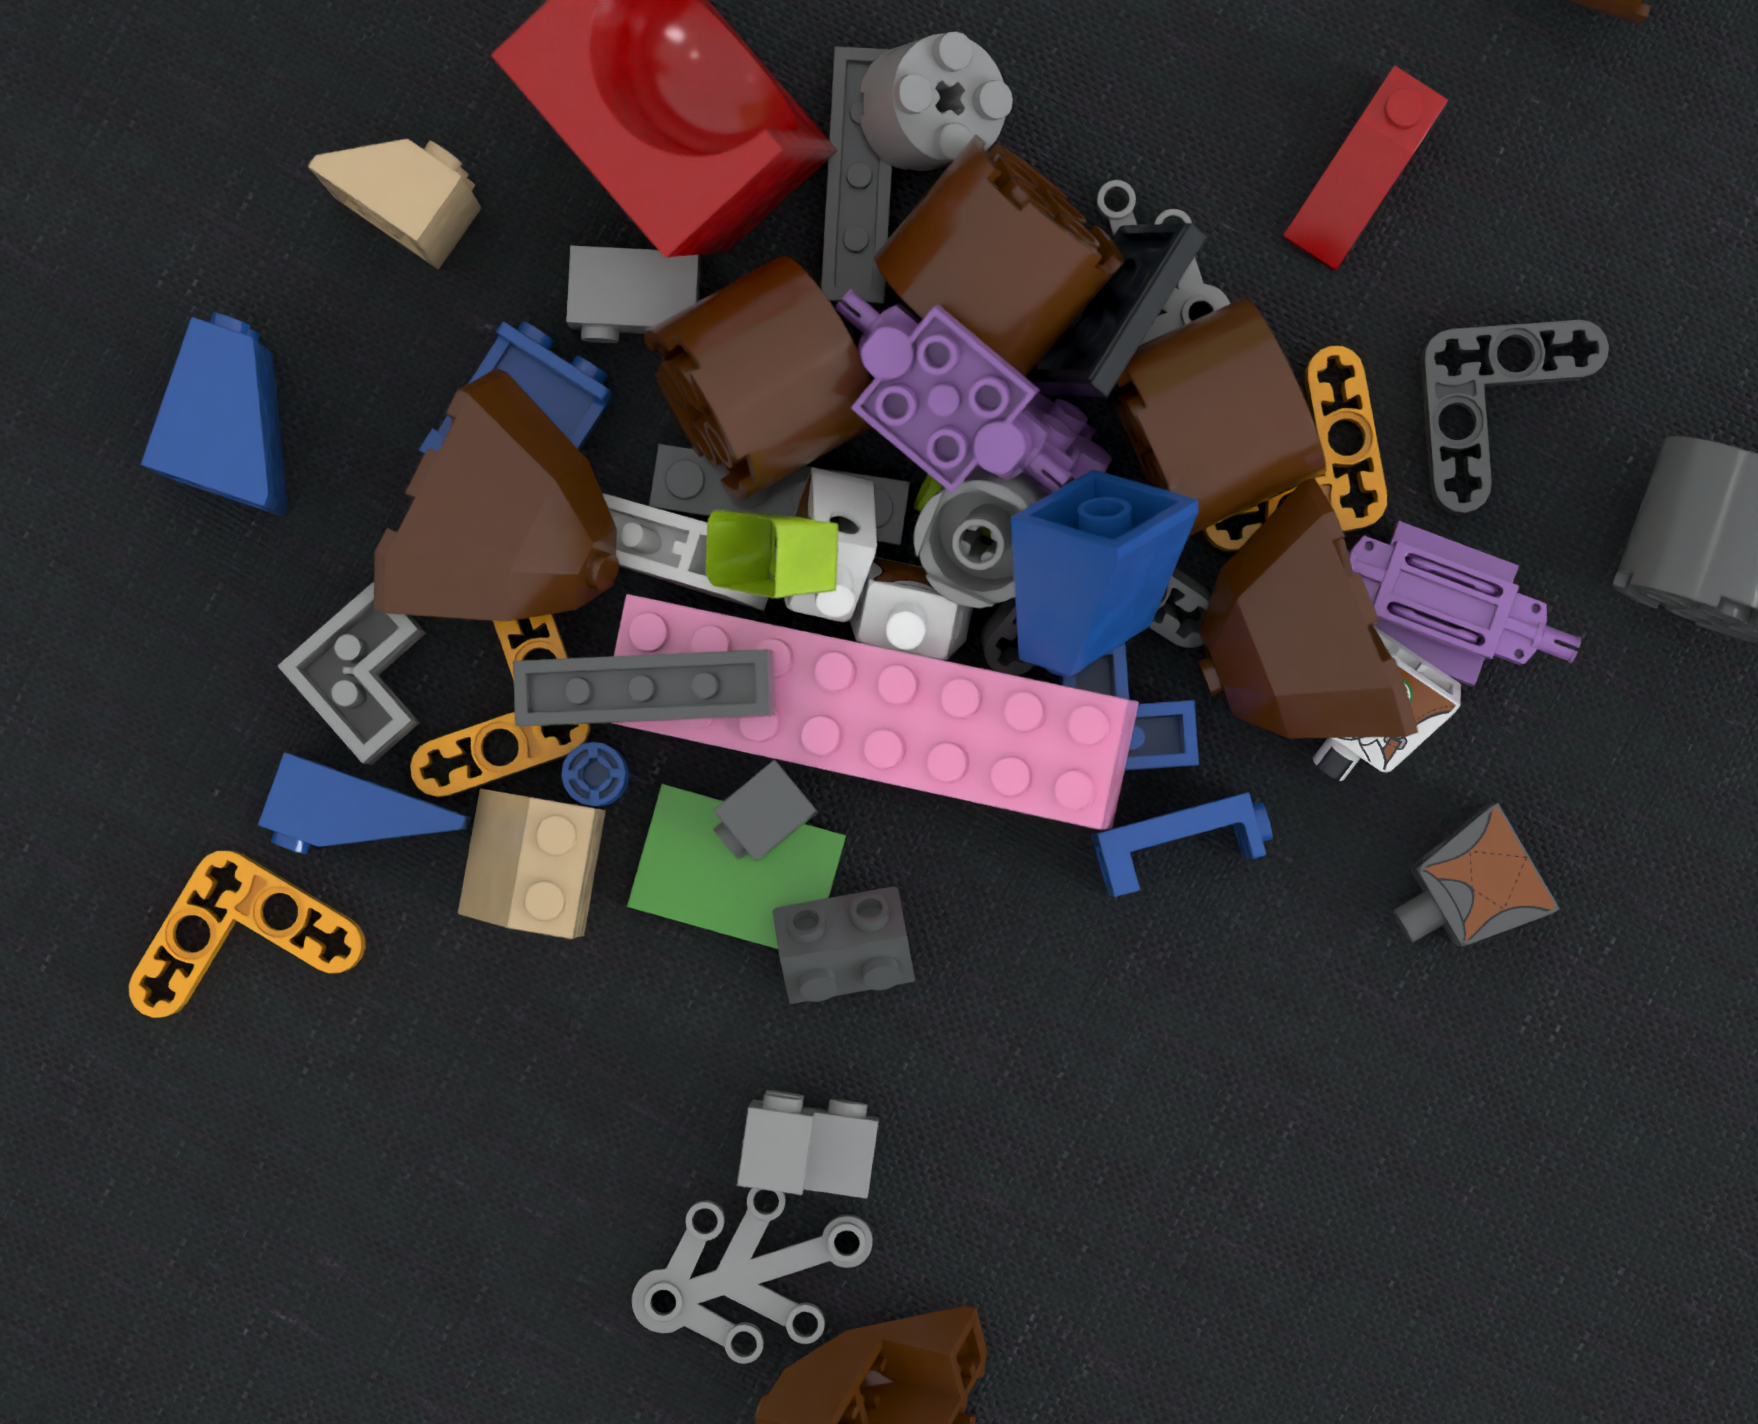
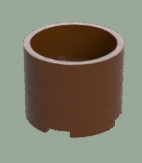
M974 135L876 253L875 263L891 287L922 319L929 314L934 306L940 305L1026 378L1124 263V258L1118 247L1102 228L1094 225L1088 231L1083 227L1087 223L1084 216L1066 200L1069 196L1048 178L999 143H996L990 152L985 151L984 145L986 142L978 135Z
M786 255L776 257L644 333V343L651 352L657 348L659 350L663 363L659 365V371L654 373L675 419L699 457L704 455L714 467L720 465L727 473V476L720 479L724 490L738 501L750 498L873 427L851 409L872 383L852 338L819 286L796 261Z
M1246 297L1139 345L1117 380V384L1123 392L1115 395L1113 404L1149 485L1198 499L1199 512L1188 537L1297 487L1305 480L1313 477L1317 478L1326 473V461L1322 445L1295 376L1263 316Z

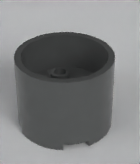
M1684 436L1666 437L1612 585L1613 588L1647 607L1658 609L1659 603L1666 604L1665 609L1667 611L1695 621L1694 625L1758 644V454L1698 438Z

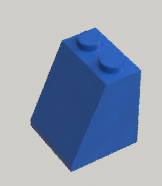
M213 312L210 323L191 317L141 465L163 477L284 517L288 503L273 353L258 342L260 333L249 329L250 325L245 322Z
M1091 470L1011 517L1019 659L1044 667L1048 672L1055 675L1071 676L1081 672L1090 663L1109 651L1121 647L1125 641L1151 626L1199 512L1198 499L1097 470Z

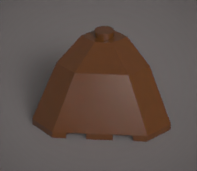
M496 368L458 389L446 412L451 418V428L438 452L427 449L405 492L406 495L414 500L400 528L396 531L387 528L375 550L374 609L389 614L507 622L576 610L613 587L619 569V562L616 557L617 528L588 459L508 372Z
M1314 477L1301 482L1220 569L1199 632L1207 658L1197 661L1202 680L1210 697L1221 693L1233 717L1286 738L1408 737L1418 733L1404 679L1395 657L1392 658L1373 624L1379 622V618L1361 574L1353 573L1344 541L1345 535L1336 513Z
M964 1305L846 1330L783 1370L772 1390L765 1393L760 1399L755 1416L756 1424H975L976 1416L965 1413L967 1399L976 1380L983 1378L988 1352L977 1308Z

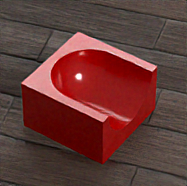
M548 0L491 55L665 258L728 252L838 151L709 0Z

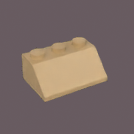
M409 139L315 155L308 165L336 200L438 270L482 208L472 193L476 185L467 178L469 174L460 167L462 163L432 141L428 142L424 150Z

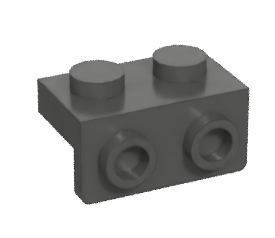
M892 886L788 905L773 910L779 957L790 1004L806 1001L820 1002L833 996L871 989L885 990L898 984L915 982L900 894L897 887Z

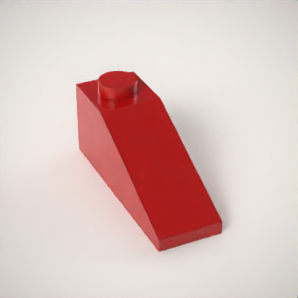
M1394 65L1282 238L1335 272L1435 122L1448 99Z

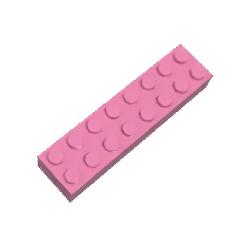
M626 594L614 656L773 650L775 716L619 722L614 724L1103 830L1112 829L1139 704L1138 701Z

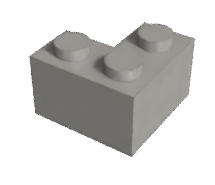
M374 582L278 665L280 670L362 763L373 765L420 723L381 679L379 674L424 636L426 632L411 615L389 614L375 610Z
M766 1090L763 1101L752 1099L748 1107L737 1186L799 1195L803 1194L804 1189L868 1198L879 1117L866 1115L867 1104L830 1099L828 1110L804 1107V1095L775 1090Z

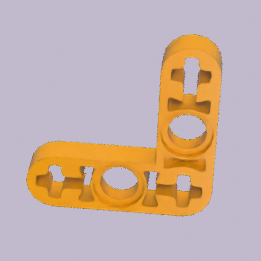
M1329 346L1321 349L1309 361L1305 370L1304 383L1310 414L1315 424L1326 461V473L1321 475L1322 477L1315 478L1334 509L1343 533L1361 530L1374 524L1383 515L1387 506V491L1361 359L1352 350L1343 346ZM1328 359H1336L1339 369L1349 368L1351 378L1345 380L1341 385L1343 403L1356 398L1359 410L1342 408L1327 416L1323 415L1321 404L1332 405L1335 402L1330 383H1319L1317 374L1327 368ZM1341 420L1355 423L1363 434L1361 449L1351 456H1342L1336 453L1328 442L1330 427ZM1367 460L1370 472H1358L1357 480L1361 493H1372L1374 503L1364 508L1363 518H1356L1353 508H1342L1340 504V498L1350 493L1348 473L1336 479L1332 466L1349 468ZM1297 487L1266 501L1265 520L1277 509L1279 500L1283 496L1291 494ZM1256 505L1237 515L1257 513L1259 508ZM1261 523L1243 527L1239 532L1240 539L1230 540L1227 530L1217 531L1215 525L1203 531L1206 539L1215 548L1224 552H1237L1261 526Z
M554 614L530 617L533 630L538 631L544 625H547L550 636L548 638L529 639L520 644L516 649L513 647L511 637L524 636L520 622L518 620L507 622L493 621L513 680V661H524L527 654L535 649H547L554 653L557 659H568ZM515 712L423 744L412 757L410 765L411 777L416 786L428 795L436 797L452 796L568 756L573 749L587 742L591 730L590 724H578L579 727L570 731L571 742L561 745L557 737L545 736L543 728L545 726H515ZM494 730H509L518 740V754L513 762L506 766H495L487 761L484 756V740ZM471 738V753L475 763L482 771L480 776L471 778V768L469 765H466L449 773L450 784L442 787L438 779H426L423 768L429 767L432 764L431 753L440 750L443 758L447 759L464 755L466 753L459 745V742Z
M216 851L207 855L197 866L134 971L129 983V997L137 1010L152 1018L167 1017L179 1012L188 1003L236 921L318 970L327 973L345 972L355 967L362 959L366 948L365 936L361 927L351 918L244 854L236 851ZM233 862L238 866L235 871V878L242 882L238 891H224L217 901L216 907L227 909L225 917L221 920L210 908L193 904L192 900L196 893L203 899H209L218 883L210 875L214 867L226 868ZM276 893L289 895L295 900L298 907L296 922L286 930L272 928L266 923L263 916L265 902ZM312 909L322 915L313 926L329 934L335 933L340 927L348 932L344 939V943L352 948L348 957L336 955L331 961H328L323 957L326 951L325 944L311 935L306 936L304 947L294 941L308 926ZM189 915L203 918L210 928L209 942L204 949L198 952L184 950L176 939L178 924ZM165 948L175 959L192 963L194 968L190 975L183 968L176 969L168 985L176 993L172 1001L168 999L159 1000L153 1005L149 1001L152 990L145 985L148 976L152 978L161 977L172 962L159 957L161 951Z

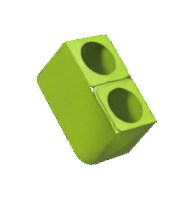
M714 510L710 514L707 523V578L715 587L771 598L835 592L837 583L838 524L775 513ZM777 536V552L775 557V540Z

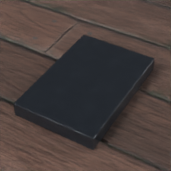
M1192 223L1120 226L1112 241L1120 250L1124 263L1033 368L1026 379L1039 389V394L1107 397L1207 237Z

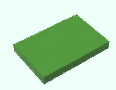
M662 784L627 907L778 949L773 910L778 907L829 898L846 835L804 824L761 861H755L749 853L740 860L732 854L713 830L722 822L713 810L724 801Z

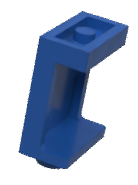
M522 321L516 330L507 323L502 322L496 331L498 334L496 342L469 383L496 368L508 372L580 451L614 398L611 390L603 385L608 375L578 355L575 356L571 364L549 351L555 341L529 323ZM449 416L446 417L438 431L432 428L419 451L423 454L426 453L428 448L439 451L451 428V418Z
M1249 792L1240 793L1091 834L1107 895L1117 897L1140 890L1130 852L1227 825L1234 827L1243 859H1255L1266 856L1263 842L1272 840L1273 835L1263 802L1252 803Z

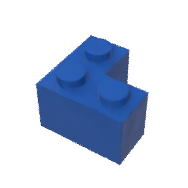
M1125 643L1090 663L1077 674L1071 676L1059 675V685L1129 699ZM1194 700L1138 704L1125 771L1199 765Z

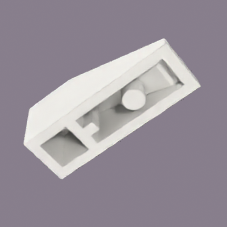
M602 493L617 528L616 557L618 558L619 566L764 611L768 597L715 587L709 582L706 574V522Z

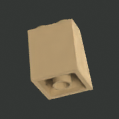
M480 789L458 914L499 926L570 939L584 936L606 810Z

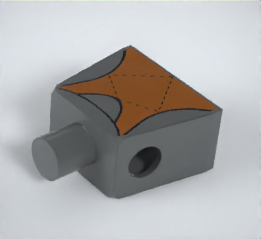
M1490 803L1476 811L1410 867V871L1422 893L1392 911L1411 943L1443 926L1455 946L1462 947L1545 917L1560 908L1498 803Z

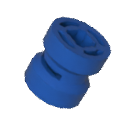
M589 742L579 745L568 754L563 763L561 776L564 788L573 799L581 804L600 807L612 804L623 795L628 787L630 773L627 761L618 750L607 744Z

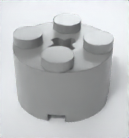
M949 32L928 36L893 48L880 55L870 65L862 79L860 94L864 93V114L859 116L865 138L872 149L885 162L904 170L931 171L949 166L974 135H978L986 142L984 145L985 151L990 148L1000 134L1005 116L1012 109L1013 98L1012 92L1003 82L1001 73L990 55L964 34Z
M980 465L974 467L953 493L942 486L921 511L914 532L916 555H919L921 564L927 573L925 577L932 587L952 602L973 608L993 606L994 604L1014 598L1015 583L1011 517L1048 496V494L1023 472L1012 479L1005 480L998 477L995 473L985 470ZM980 526L987 527L992 531L991 538L994 541L991 545L980 541L982 536V530L979 529Z

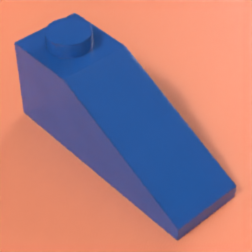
M284 752L258 825L274 831L271 843L307 854L310 844L318 847H329L467 830L472 817L307 758Z

